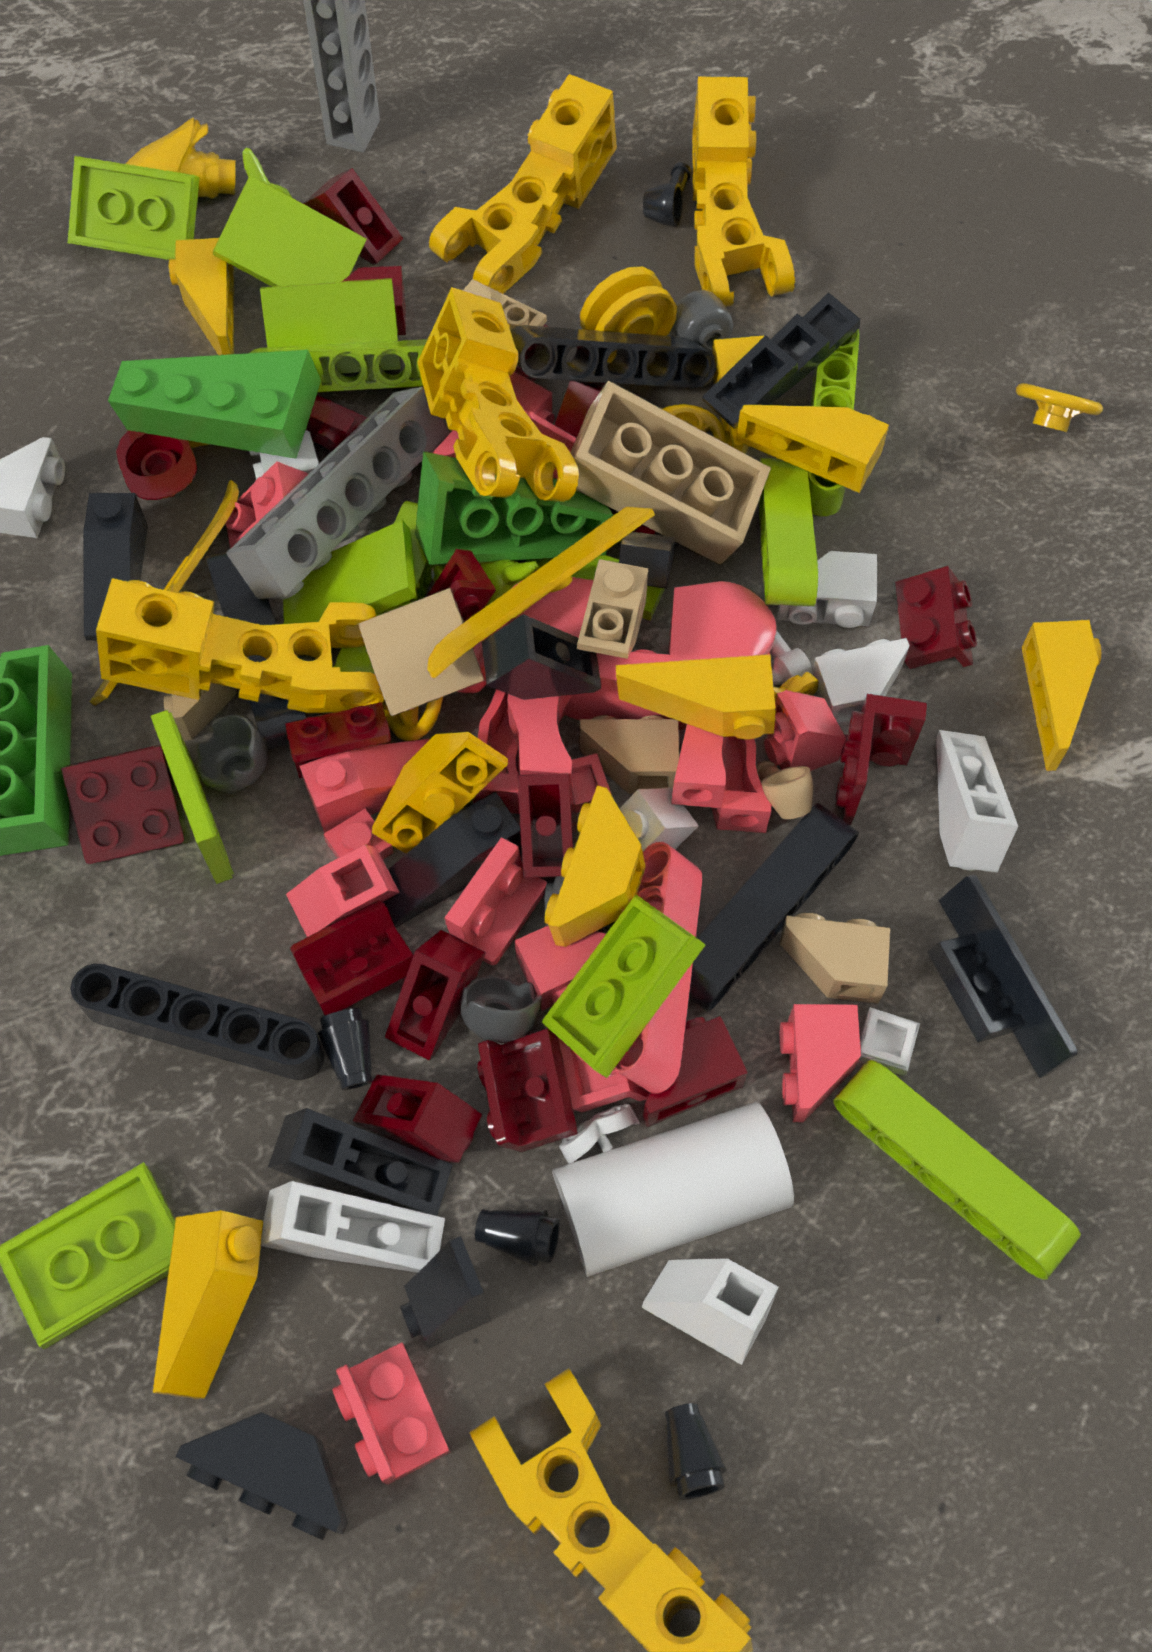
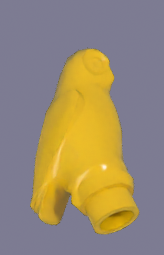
M191 118L164 137L145 146L125 163L196 175L200 177L198 197L213 199L218 196V193L235 195V160L220 159L219 155L214 152L204 153L203 151H196L194 148L195 144L208 133V124L202 125L194 118Z

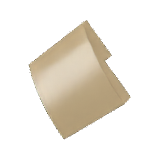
M451 588L359 623L372 667L391 716L485 681L473 648L459 657L436 678H432L427 671L428 658L434 647L446 635L464 623Z

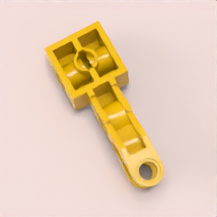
M568 74L560 89L556 88L552 92L548 107L540 120L537 119L532 123L528 133V144L531 151L511 183L477 210L459 207L452 209L433 229L429 239L430 250L444 262L448 263V261L460 255L469 245L473 248L478 244L488 253L475 268L473 280L502 294L510 289L539 259L542 254V247H539L538 244L546 231L555 233L559 227L562 218L561 215H558V212L565 203L577 209L581 207L617 149L613 91Z
M698 76L692 129L693 201H697V209H702V211H695L694 230H697L694 266L702 290L713 292L725 307L733 306L734 292L729 290L727 276L760 269L770 296L793 292L795 288V274L786 242L782 239L763 235L747 195V184L751 183L752 159L748 157H755L756 131L751 130V124H749L754 123L756 98L755 96H748V77Z
M451 287L417 362L431 415L446 419L448 429L457 431L459 439H456L453 445L456 458L480 495L507 498L517 489L520 477L525 478L534 494L540 500L559 502L570 500L578 486V466L564 443L541 434L516 399L509 376L516 369L518 350L515 347L510 326L507 323L501 303ZM555 467H556V468H557L558 477H557V483H556V485H555V487H554V486H553V473H554V470H555Z
M114 578L111 579L96 628L101 679L200 700L202 690L209 691L211 683L238 688L240 689L239 698L256 702L259 701L260 693L288 699V709L306 713L339 712L357 706L383 703L384 701L374 673L361 671L340 672V667H332L331 648L365 646L359 623L376 617V611L370 605L356 602H330L319 622L260 625L213 614L214 601L203 599L192 592L176 593L154 588L150 584L139 580L127 582ZM304 654L311 655L312 657L316 658V660L303 661L299 659L297 656ZM259 655L266 658L267 660L262 662H254L249 660L247 657Z
M569 1368L544 1385L572 1432L524 1464L520 1463L495 1416L469 1432L509 1508L534 1535L544 1526L559 1541L560 1545L553 1553L577 1579L586 1569L605 1588L598 1599L648 1652L753 1651L751 1637L747 1634L751 1629V1626L748 1624L750 1620L723 1593L713 1601L701 1589L705 1583L701 1578L702 1573L680 1550L674 1547L668 1555L665 1554L612 1504L587 1454L601 1427V1423ZM571 1464L577 1467L579 1470L578 1480L573 1488L564 1493L555 1492L550 1489V1476L558 1466ZM593 1517H601L609 1521V1536L602 1545L589 1548L580 1544V1528L585 1521ZM692 1609L701 1615L698 1628L690 1636L677 1637L670 1633V1621L679 1610Z

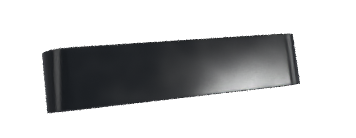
M531 325L517 326L510 331L515 347L518 350L516 367L529 377L538 379L602 383L610 381L618 384L700 388L707 385L713 379L717 367L715 356L709 350L685 337ZM536 343L535 353L525 360L526 350ZM577 346L573 359L566 362L570 350ZM616 350L614 360L607 365L609 355ZM655 353L654 361L647 366L649 358ZM693 357L691 365L686 368L687 362Z
M228 551L206 557L224 617L260 625H276L268 598L257 599L226 554ZM259 655L247 657L249 660L254 662H262L267 660L266 658ZM260 693L258 702L249 700L258 731L267 743L269 750L289 744L286 723L306 718L305 712L288 709V699Z
M820 803L814 805L812 810L800 820L697 937V939L705 944V947L692 965L689 998L705 1011L710 1012L783 929L786 916H794L844 858L855 843L859 832Z
M94 963L83 967L75 974L71 982L70 990L73 999L91 1021L103 1026L293 1080H305L313 1077L319 1072L324 1062L323 1047L316 1031L309 1023L298 1018L105 964ZM103 987H111L110 993L106 998L98 1002H91V998L97 990ZM153 1000L160 1001L159 1007L151 1015L139 1016L141 1008L147 1002ZM196 1015H210L208 1022L202 1028L197 1030L187 1029L189 1022ZM251 1027L260 1029L258 1036L251 1043H236L238 1035L244 1029ZM303 1041L310 1044L308 1051L303 1056L296 1059L285 1057L288 1047L293 1043Z

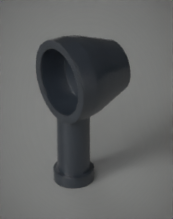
M683 162L676 163L672 168L669 183H664L645 191L643 196L644 217L666 226L679 225L682 215V193L692 175V170L688 164Z

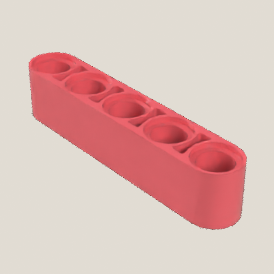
M655 842L643 851L646 868L637 895L696 937L703 880L702 872L696 865L667 843ZM693 963L614 1068L615 1071L650 1093H661L667 1090L674 1083L680 1071Z

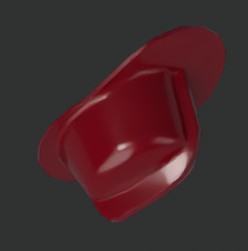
M128 430L119 441L116 450L117 461L128 489L131 493H136L137 497L143 500L172 498L193 481L197 472V463L188 440Z

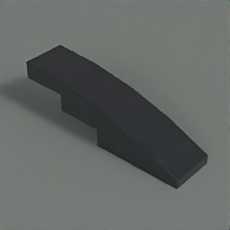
M828 292L803 317L797 313L771 339L765 335L702 396V401L735 429L738 427L740 410L744 405H770L799 383L860 328V318Z

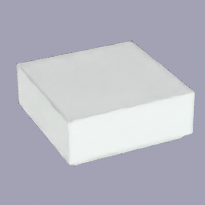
M870 1007L860 1036L861 1057L858 1062L876 1061L891 1072L905 1076L909 1068L920 1023Z

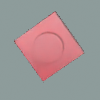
M597 753L572 760V788L576 811L579 813L585 802L591 803L597 786L606 787L611 794Z
M363 809L323 834L327 845L337 859L364 844L377 848L382 859L394 853L391 844L372 833V826L375 821L366 809Z

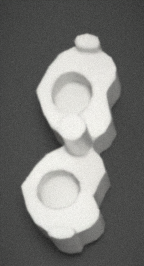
M630 1104L614 1106L597 1113L590 1120L581 1123L577 1127L578 1134L564 1138L559 1148L568 1164L589 1151L596 1142L599 1143L603 1152L609 1151L613 1147L606 1134L622 1130L633 1124H640Z

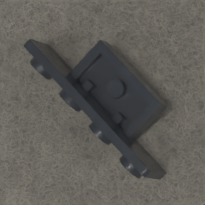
M976 875L964 877L939 899L959 937L938 942L928 951V954L977 1042L1013 1032L1038 1077H1045L1078 1054V1050Z

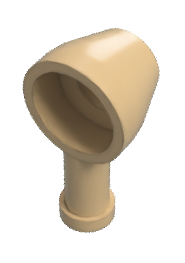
M762 761L756 765L764 794L782 819H795L808 814L812 810L813 778L810 768L797 766L780 770L771 761Z

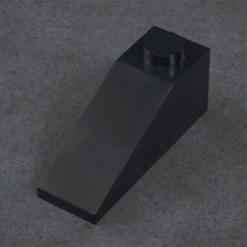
M89 493L83 530L84 637L86 641H97L96 628L111 579L114 578L127 582L130 580L141 581L148 524L136 493Z
M496 791L452 815L388 869L399 893L383 901L388 909L395 928L465 889L501 837L517 845L520 856H522L521 828Z
M305 1108L285 1116L268 1167L317 1186L437 1216L452 1164Z
M461 1236L450 1240L404 1286L410 1301L400 1306L412 1339L423 1335L428 1348H432L491 1321L483 1289Z

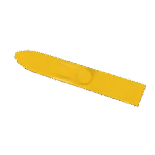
M230 480L228 482L225 496L210 525L189 556L184 558L163 590L179 593L229 519L239 495L238 486L234 481ZM104 679L89 702L96 706L107 699L118 682Z
M623 508L451 631L431 652L427 665L429 675L432 678H436L459 657L512 618L517 617L548 593L567 587L572 582V575L652 518L655 515L653 509Z

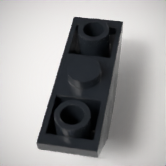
M263 1412L180 1446L175 1456L191 1464L186 1474L187 1477L217 1491L223 1480L243 1489L238 1501L268 1515H271L275 1504L296 1513L291 1526L321 1540H324L328 1529L343 1535L348 1525L322 1441Z

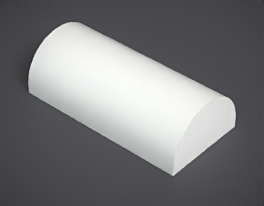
M758 1102L552 1169V1174L587 1277L791 1208L794 1203L791 1175L781 1143L771 1120Z

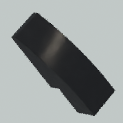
M631 532L623 538L621 543L619 563L648 568L647 586L667 589L675 558L676 538Z

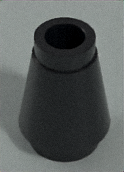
M346 1009L320 1018L322 1030L318 1032V1036L337 1079L340 1081L341 1089L351 1090L373 1083L371 1076L369 1020L363 1019L361 1009Z
M482 1209L476 1222L475 1241L484 1243L491 1248L533 1266H536L539 1261L551 1263L558 1244L560 1221L558 1218L549 1217L547 1210Z
M688 1403L668 1409L665 1412V1417L667 1421L669 1482L671 1486L677 1487L679 1499L700 1498L722 1490L725 1487L722 1474L726 1472V1467L702 1415H700L698 1404Z

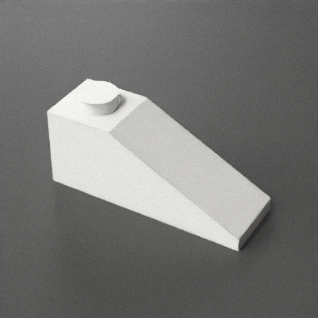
M939 730L936 737L939 830L949 866L969 871L998 872L1016 833L1018 824L985 736Z
M291 1181L269 1191L263 1220L261 1246L314 1258L419 1272L440 1251L445 1218Z

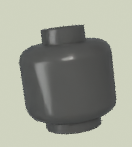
M707 290L693 291L683 296L677 302L676 321L672 327L677 337L688 338L711 353L714 340L730 338L734 325L731 314L713 292Z

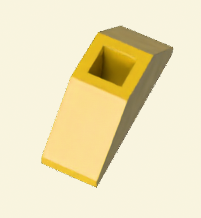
M469 732L435 734L403 766L395 785L391 789L372 826V833L407 854L471 801L508 765V758Z
M597 786L591 803L585 802L578 818L577 829L580 835L576 847H569L563 859L561 875L564 881L559 894L553 893L546 907L545 923L550 928L555 945L567 947L615 922L633 897L637 895L646 868L641 844L606 787Z

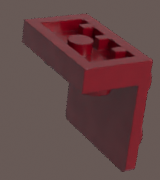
M867 693L861 712L852 711L848 734H845L846 740L840 758V763H845L843 777L839 778L835 798V806L843 807L842 820L847 824L852 825L865 790L869 760H872L875 764L887 767L898 764L907 766L926 720V702Z
M161 744L78 762L61 768L84 859L87 864L180 844L185 840L167 768L168 763Z

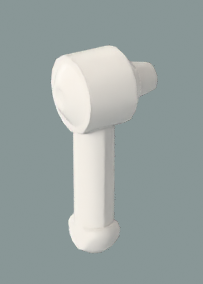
M776 630L775 640L770 650V654L774 658L772 669L773 686L782 685L789 678L795 675L802 676L805 672L813 675L811 662L805 653L799 648L791 650Z

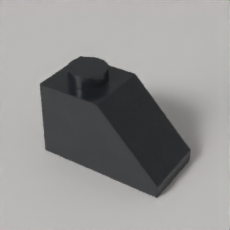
M524 614L482 641L487 686L523 700L594 693L601 689L597 654L577 649L578 637Z

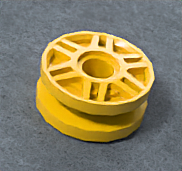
M643 266L628 267L611 274L590 293L580 312V326L583 330L667 336L676 321L677 305L669 292L663 289L659 279L652 270ZM616 350L609 355L607 362L611 363L614 360Z

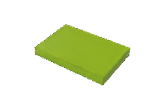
M74 156L68 243L165 260L175 259L176 240L194 239L200 177Z
M250 175L213 250V255L272 287L342 282L351 274L366 242V238Z
M392 278L260 288L267 348L398 341ZM396 354L385 355L380 361L381 368L383 370L401 369L400 356ZM351 356L341 357L336 362L337 369L341 374L361 371L360 363Z
M400 520L331 551V559L322 567L311 571L302 580L304 583L302 589L290 598L283 600L284 624L319 622L330 602L364 603L373 607L376 614H379L415 598L416 587L410 528L403 520Z
M168 710L151 715L196 843L216 884L230 880L234 874L193 761L174 717Z
M635 895L544 1017L542 1023L591 1068L608 1078L705 947V944L641 897Z
M144 1162L0 1245V1265L40 1348L45 1350L168 1276L176 1219L149 1167Z

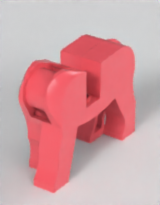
M572 577L573 580L567 587L548 593L488 637L524 614L579 638L593 580ZM718 581L674 588L668 654H657L651 650L640 649L631 652L628 659L596 653L601 689L594 693L523 700L496 689L490 706L480 720L478 739L507 757L508 765L473 798V804L496 791L510 813L520 814L518 793L519 771L520 775L570 773L572 782V759L562 742L558 730L559 721L565 715L577 720L592 719L602 715L612 716L616 719H641L650 715L672 719L620 700L616 679V665L769 655L776 635V621L773 613L754 592L732 582ZM482 641L472 648L485 681L457 692L478 693L487 685ZM678 721V730H685V735L675 774L671 804L711 807L716 828L719 830L766 833L772 805L767 800L758 777L755 740L740 739L736 736L722 737Z

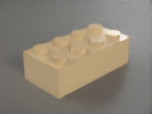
M607 381L590 406L570 452L578 466L579 479L577 491L618 512L625 507L653 509L655 515L643 523V525L664 536L676 538L677 543L720 565L743 544L771 469L767 465L610 381Z

